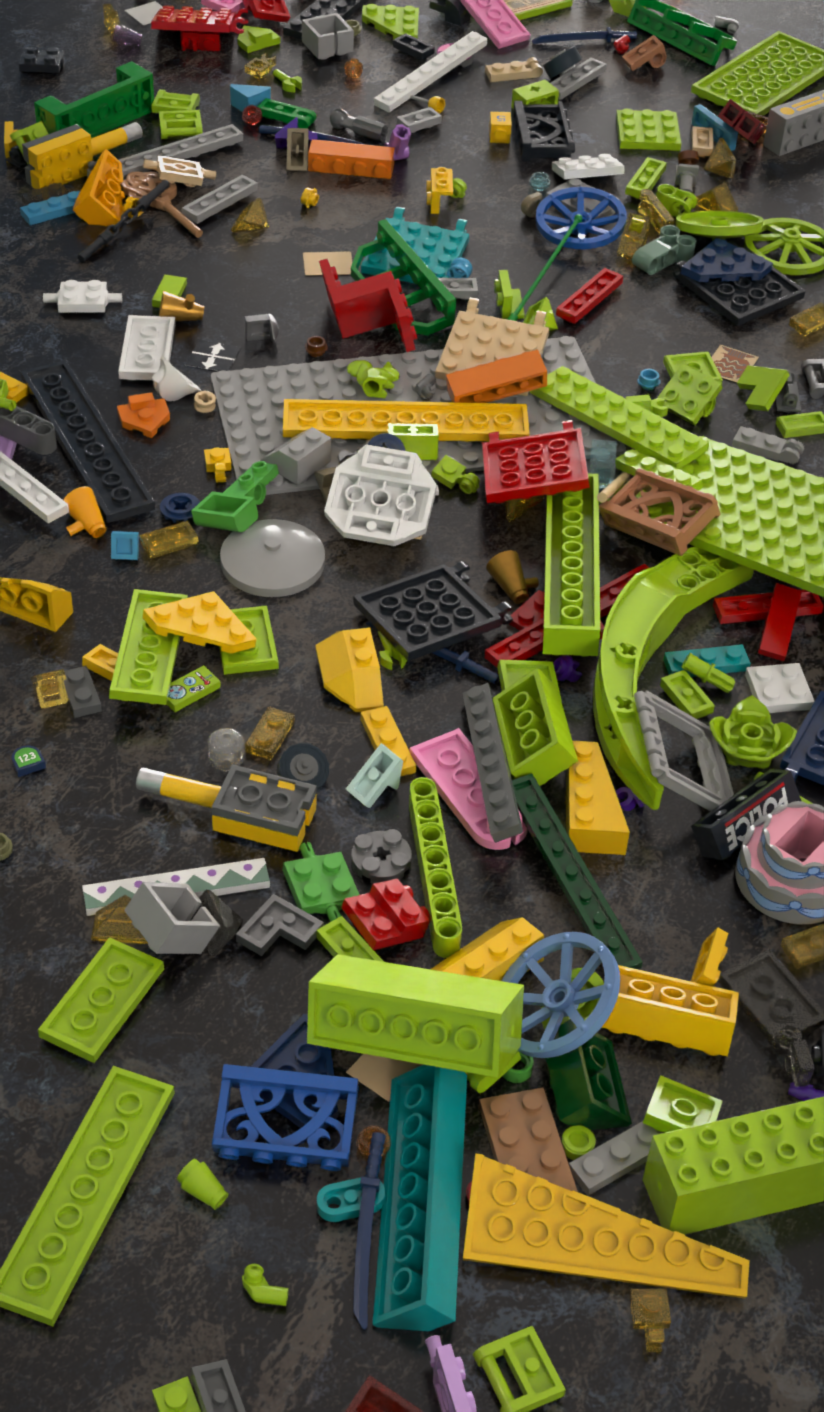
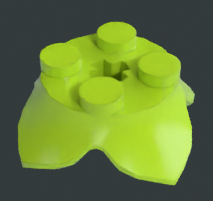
M753 695L737 703L728 719L718 716L709 722L710 730L726 756V762L733 766L768 768L771 761L777 755L790 747L797 734V730L787 723L773 724L767 707Z

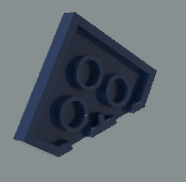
M715 238L682 266L681 274L698 282H708L709 278H720L721 282L739 281V277H751V280H761L772 270L773 263L762 256L746 251L744 248L734 246L726 240Z
M305 1014L251 1066L334 1076L331 1048L307 1044L308 1016ZM262 1091L260 1098L265 1103H268L272 1100L273 1094L270 1091ZM285 1093L280 1104L274 1108V1110L300 1128L311 1120V1118L306 1117L299 1111L293 1094ZM307 1096L304 1100V1105L312 1111L318 1112L319 1110L311 1106L317 1102V1098L315 1096ZM338 1104L330 1116L334 1119L338 1118ZM324 1124L322 1128L326 1130L330 1125Z

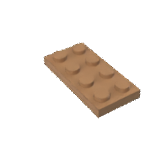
M544 1088L479 1099V1110L495 1161L516 1167L517 1170L535 1177H541L552 1184L570 1191L578 1192Z

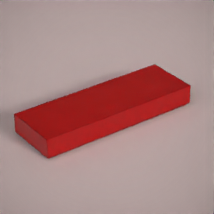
M776 583L758 654L784 661L802 594L801 590Z

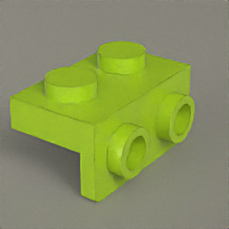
M499 270L498 279L494 280V292L497 293L496 302L497 306H500L502 319H507L511 313L515 312L522 298L520 289H511L508 270ZM524 308L517 315L518 319H524Z

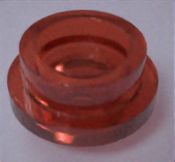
M255 105L245 107L242 114L244 123L247 125L259 123L263 116L262 111Z

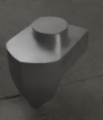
M273 315L245 316V336L247 341L270 339L271 342H274L276 340L279 327Z

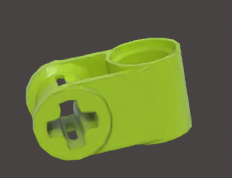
M662 184L657 188L654 208L659 212L677 217L680 214L691 212L697 205V198L691 192L675 188L669 184Z

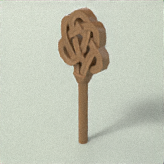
M131 172L121 183V191L128 197L140 199L151 192L163 180L159 179L157 172ZM170 183V187L151 202L150 206L167 211L197 238L201 237L203 231L171 204V200L177 195V187L175 183Z

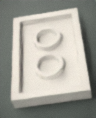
M600 154L598 158H591V156H579V159L571 160L568 157L559 158V161L552 162V170L563 179L624 174V165L611 157L610 154Z

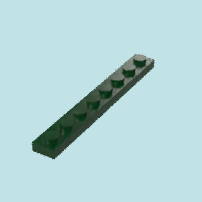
M531 773L512 780L517 806L523 816V822L587 934L600 940L611 951L618 965L641 969L642 960L533 774Z

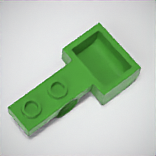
M265 461L255 462L223 493L212 491L191 510L194 523L197 526L245 532L258 519L256 504L260 505L263 503L266 496L265 486L279 474L277 464H269Z

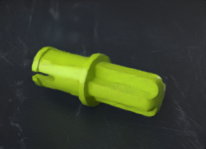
M692 653L687 655L681 668L701 678V682L705 683L707 681L726 693H729L735 685L734 678L714 668L715 664L712 663L710 665Z

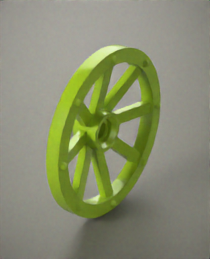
M770 218L763 221L762 231L745 236L744 247L772 262L773 267L782 274L807 275L824 270V249L809 242H822L824 245V230L812 223L793 218ZM766 230H769V231L774 232V233H776V234H759V233H761V232H763V231H766ZM753 241H774L758 250L753 244ZM779 247L783 250L779 262L764 256ZM804 248L822 256V258L812 262ZM797 252L804 264H787L789 253Z

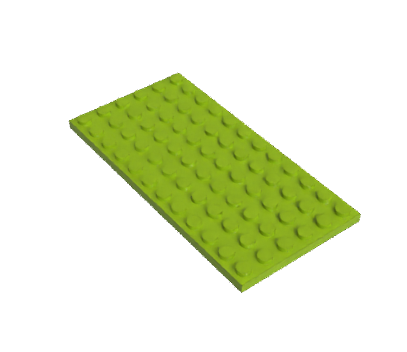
M699 436L709 442L708 451L680 470L702 479L703 488L699 491L710 493L717 499L721 515L718 518H713L689 544L824 597V478L806 473L803 470L788 467L783 463L765 459L762 456L745 452L742 449L733 448L725 443H719L707 437ZM624 484L618 491H616L607 501H609V500H610L617 492H619L626 484ZM640 492L635 496L636 498L641 497ZM672 502L647 506L649 518L654 519L662 515H674V505Z

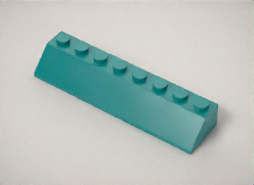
M423 1064L393 1078L391 1081L383 1184L385 1187V1202L381 1210L373 1325L377 1328L431 1331L456 1321L467 1074L463 1071Z

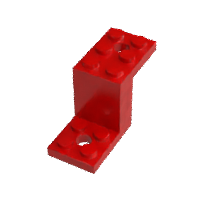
M328 258L319 261L327 295L342 338L396 323L406 352L416 350L414 340L417 339V334L414 326H410L414 322L410 308L406 309L408 304L405 294H400L402 293L399 279L394 280L391 271L341 285L335 266L330 267Z

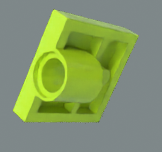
M682 363L657 398H664V406L668 407L669 412L695 426L701 417H708L712 413L716 404L715 398L723 387L721 383Z

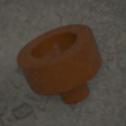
M685 150L678 153V164L695 165L699 162V155L695 150Z

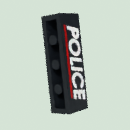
M769 769L692 824L691 828L702 857L715 858L716 860L728 859L736 849L742 846L748 828L757 819L771 813L779 805L801 801L791 771Z

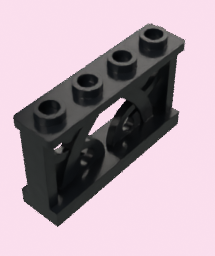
M514 101L513 123L521 161L530 162V158H571V153H575V141H572L573 133L570 130V120L567 119V109H564L563 103L523 104L522 101ZM542 125L554 132L543 137L533 130Z

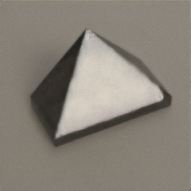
M206 889L199 897L202 903L191 919L194 918L200 907H206L220 925L206 946L209 955L215 956L234 937L243 919L212 891Z

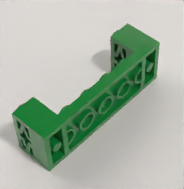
M131 61L116 68L117 84L68 105L51 95L34 102L36 123L42 121L48 134L77 124L88 132L91 138H94L152 112V103L154 101L153 73Z

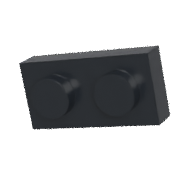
M406 33L393 40L394 48L415 57L417 60H425L435 54V46Z

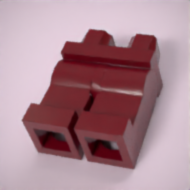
M731 99L718 115L719 118L753 144L758 141L766 130V126Z

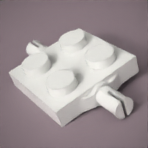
M68 280L61 282L60 290L57 293H43V302L57 303L58 313L105 312V307L108 303H122V293H108L107 282H100L99 280H91L89 282Z

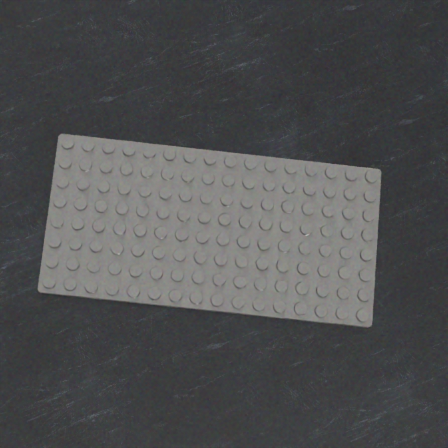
M563 336L547 339L541 356L547 369V375L564 366L596 383L574 337ZM444 349L391 355L383 354L371 357L362 356L321 362L314 361L302 364L292 363L282 366L244 368L232 371L223 370L211 373V382L236 480L253 463L260 461L267 454L291 439L290 437H283L284 399L452 402L447 391L446 380L436 378V383L431 387V390L435 388V394L429 401L422 400L415 389L416 384L427 374L435 376V371ZM356 360H366L372 364L373 368H383L387 362H390L399 372L400 377L397 381L392 382L394 388L384 389L387 392L386 398L368 397L363 391L362 386L358 384L356 377L351 376L347 372V366ZM530 391L528 396L517 394L488 402L527 404L530 436L563 431L562 422L572 420L573 429L581 428L586 459L618 456L626 452L624 443L534 396ZM331 438V462L320 470L338 466L339 453L342 450L353 453L367 439ZM438 440V459L421 461L430 475L445 455L464 465L466 472L484 471L482 443L488 441ZM278 474L265 486L266 495L320 489L314 474L298 485Z

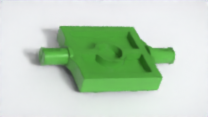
M304 842L299 847L303 859L284 862V875L298 908L308 914H327L330 922L341 916L339 910L342 909L341 906L344 898L360 894L341 852L315 855L312 844L310 842L305 844Z

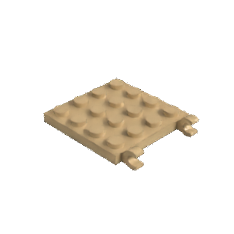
M470 298L466 312L460 310L458 312L436 368L435 378L446 380V375L455 371L465 370L480 364L494 362L502 358L512 357L537 349L542 356L549 336V328L545 327L547 312L537 311L534 325L480 315L477 308L479 299ZM529 391L518 395L528 396Z

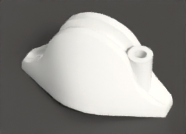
M163 355L161 356L159 369L152 376V379L154 380L155 390L166 401H176L186 395L201 391L196 384L173 367Z

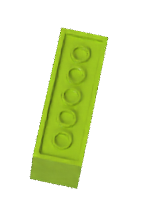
M337 954L309 981L307 1044L499 1078L521 1047L524 985Z
M824 1097L653 1135L642 1180L661 1227L686 1235L823 1202Z

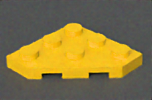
M214 591L143 610L142 618L158 635L167 637L168 633L183 636V641L204 647L206 643L221 646V651L231 654L254 648L256 644L255 636Z

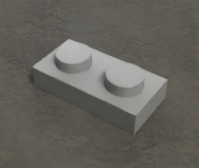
M431 107L397 117V125L403 124L410 129L411 133L424 128H431L442 121V116Z
M438 278L455 298L464 300L478 298L476 278Z

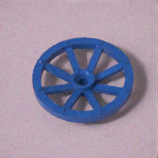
M571 187L555 191L546 196L539 203L536 210V226L539 232L556 245H559L573 224L575 215H582V222L578 223L572 232L578 235V238L569 237L563 247L571 249H593L605 246L621 236L626 227L627 213L621 201L608 192L590 187ZM577 198V211L572 213L560 201ZM584 198L601 201L590 213L584 211ZM553 205L567 219L545 213ZM608 205L617 214L599 219H594ZM546 222L566 227L552 230ZM617 222L610 231L596 227ZM588 232L599 235L597 237L585 238Z

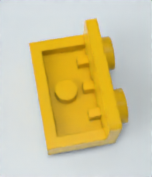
M445 167L431 168V179L426 180V205H430L431 214H439L440 195H453L452 169Z

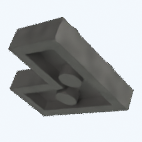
M273 894L236 933V942L260 956L267 951L279 936L306 950L316 939V931L324 926V922Z

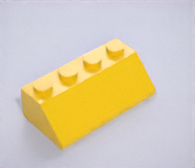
M523 917L502 921L430 970L502 981L505 973L517 958L530 946L544 939V934ZM544 957L538 960L537 962H542L544 960Z
M618 965L620 971L618 998L609 1018L601 1028H606L616 1034L627 1033L636 1035L647 1041L658 1040L671 1043L677 1048L688 1047L701 1050L712 1056L723 1055L728 1057L736 1024L739 992Z

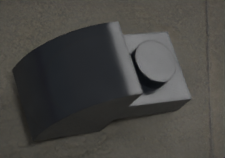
M430 0L429 8L445 13V21L462 26L471 18V14L460 0Z

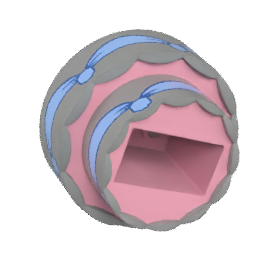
M795 801L787 805H779L771 813L757 819L745 834L735 867L736 881L749 903L767 916L792 924H814L824 921V807L819 804Z

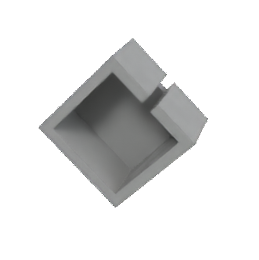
M338 13L302 20V42L318 59H327L334 56V54L343 56L346 53L353 52L354 30Z
M142 882L124 910L132 920L133 926L141 932L148 942L150 949L156 954H201L220 927L206 907H200L192 921H190L202 902L188 884Z

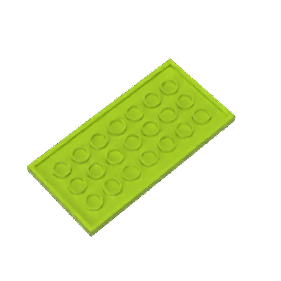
M777 31L694 83L691 87V93L723 107L731 99L756 119H759L767 114L771 108L781 105L824 76V50Z

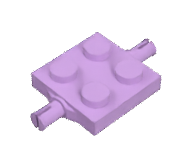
M434 1335L427 1338L425 1343L431 1358L430 1364L434 1372L433 1384L441 1411L477 1412L472 1392H466L462 1380L466 1379V1374L461 1357L454 1356L451 1344L442 1346L440 1336Z

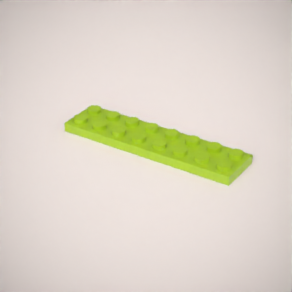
M564 366L547 375L546 387L530 391L534 396L629 447L679 470L709 449L708 441Z
M116 1066L112 1067L0 1269V1307L54 1326L175 1094L174 1086Z

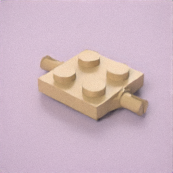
M157 156V161L144 159L143 163L144 169L156 170L159 174V179L167 180L171 184L180 182L186 186L195 187L196 185L202 186L203 178L213 180L216 178V171L202 168L199 162Z

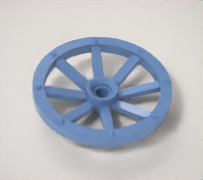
M582 932L558 933L538 941L517 958L502 979L503 982L518 984L530 968L546 987L543 994L524 993L523 1004L545 1007L522 1020V1033L551 1017L540 1042L521 1038V1047L518 1051L524 1055L536 1058L563 1055L578 1048L592 1038L609 1018L616 1004L620 989V971L615 957L600 940ZM573 947L593 951L594 954L571 982ZM562 949L560 979L553 981L537 961L554 951ZM602 962L605 974L604 985L580 991ZM600 998L595 1009L584 1020L577 1011L579 1003ZM569 1016L577 1028L569 1034L554 1040L563 1017Z

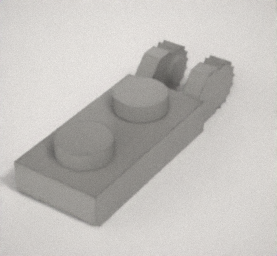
M740 426L732 443L733 448L742 449L772 460L789 462L790 464H796L800 454L805 449L803 444L795 439L785 440L775 435L765 434Z

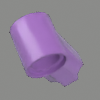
M403 124L396 125L395 129L392 130L390 141L384 143L385 147H395L394 161L409 158L408 143L411 131Z

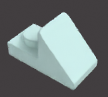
M381 743L347 786L346 790L363 805L371 808L387 786L395 790L398 789L403 760Z

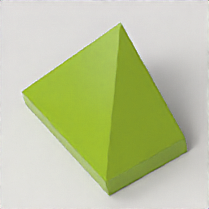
M547 297L529 307L523 323L534 325L537 311L547 312L545 327H548L549 331L558 329Z

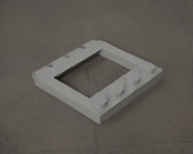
M647 690L645 692H636L634 699L652 775L658 779V783L709 811H712L732 797L734 793L723 751L715 740L710 727ZM657 717L693 737L692 743L696 749L697 763L703 777V786L669 768Z

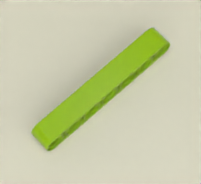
M420 777L413 780L410 784L409 812L425 906L430 914L429 929L432 947L438 956L448 958L460 950L462 923L437 788L431 779Z

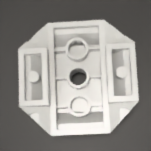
M365 445L358 450L357 454L346 459L336 467L324 510L325 517L345 538L396 546L426 534L437 486L423 466L417 453Z

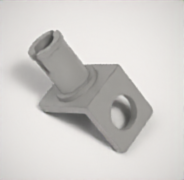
M688 164L676 165L675 185H679L681 190L693 193L692 187H696L699 166Z

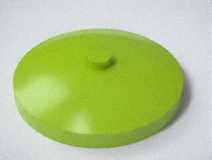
M696 211L678 215L676 217V227L692 235L712 238L713 241L715 238L725 240V238L743 237L763 230L764 220L760 216L743 212Z

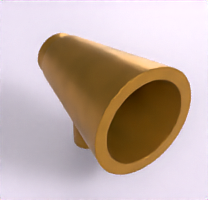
M163 291L159 316L175 317V321L202 320L204 306L195 303V296L192 294H187L184 299Z
M516 551L501 552L491 558L486 565V570L515 604L523 603L528 599L527 589L539 586L537 577L524 578L519 555Z

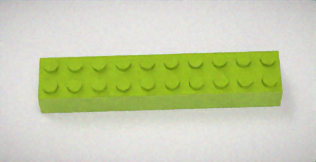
M588 473L590 488L577 492L566 491L546 496L543 654L580 655L585 657L598 656L599 653L598 474Z

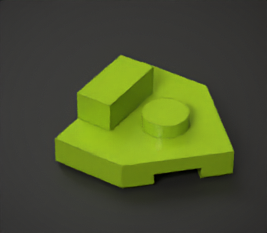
M243 26L244 33L239 34L237 38V45L247 53L280 43V36L271 29Z

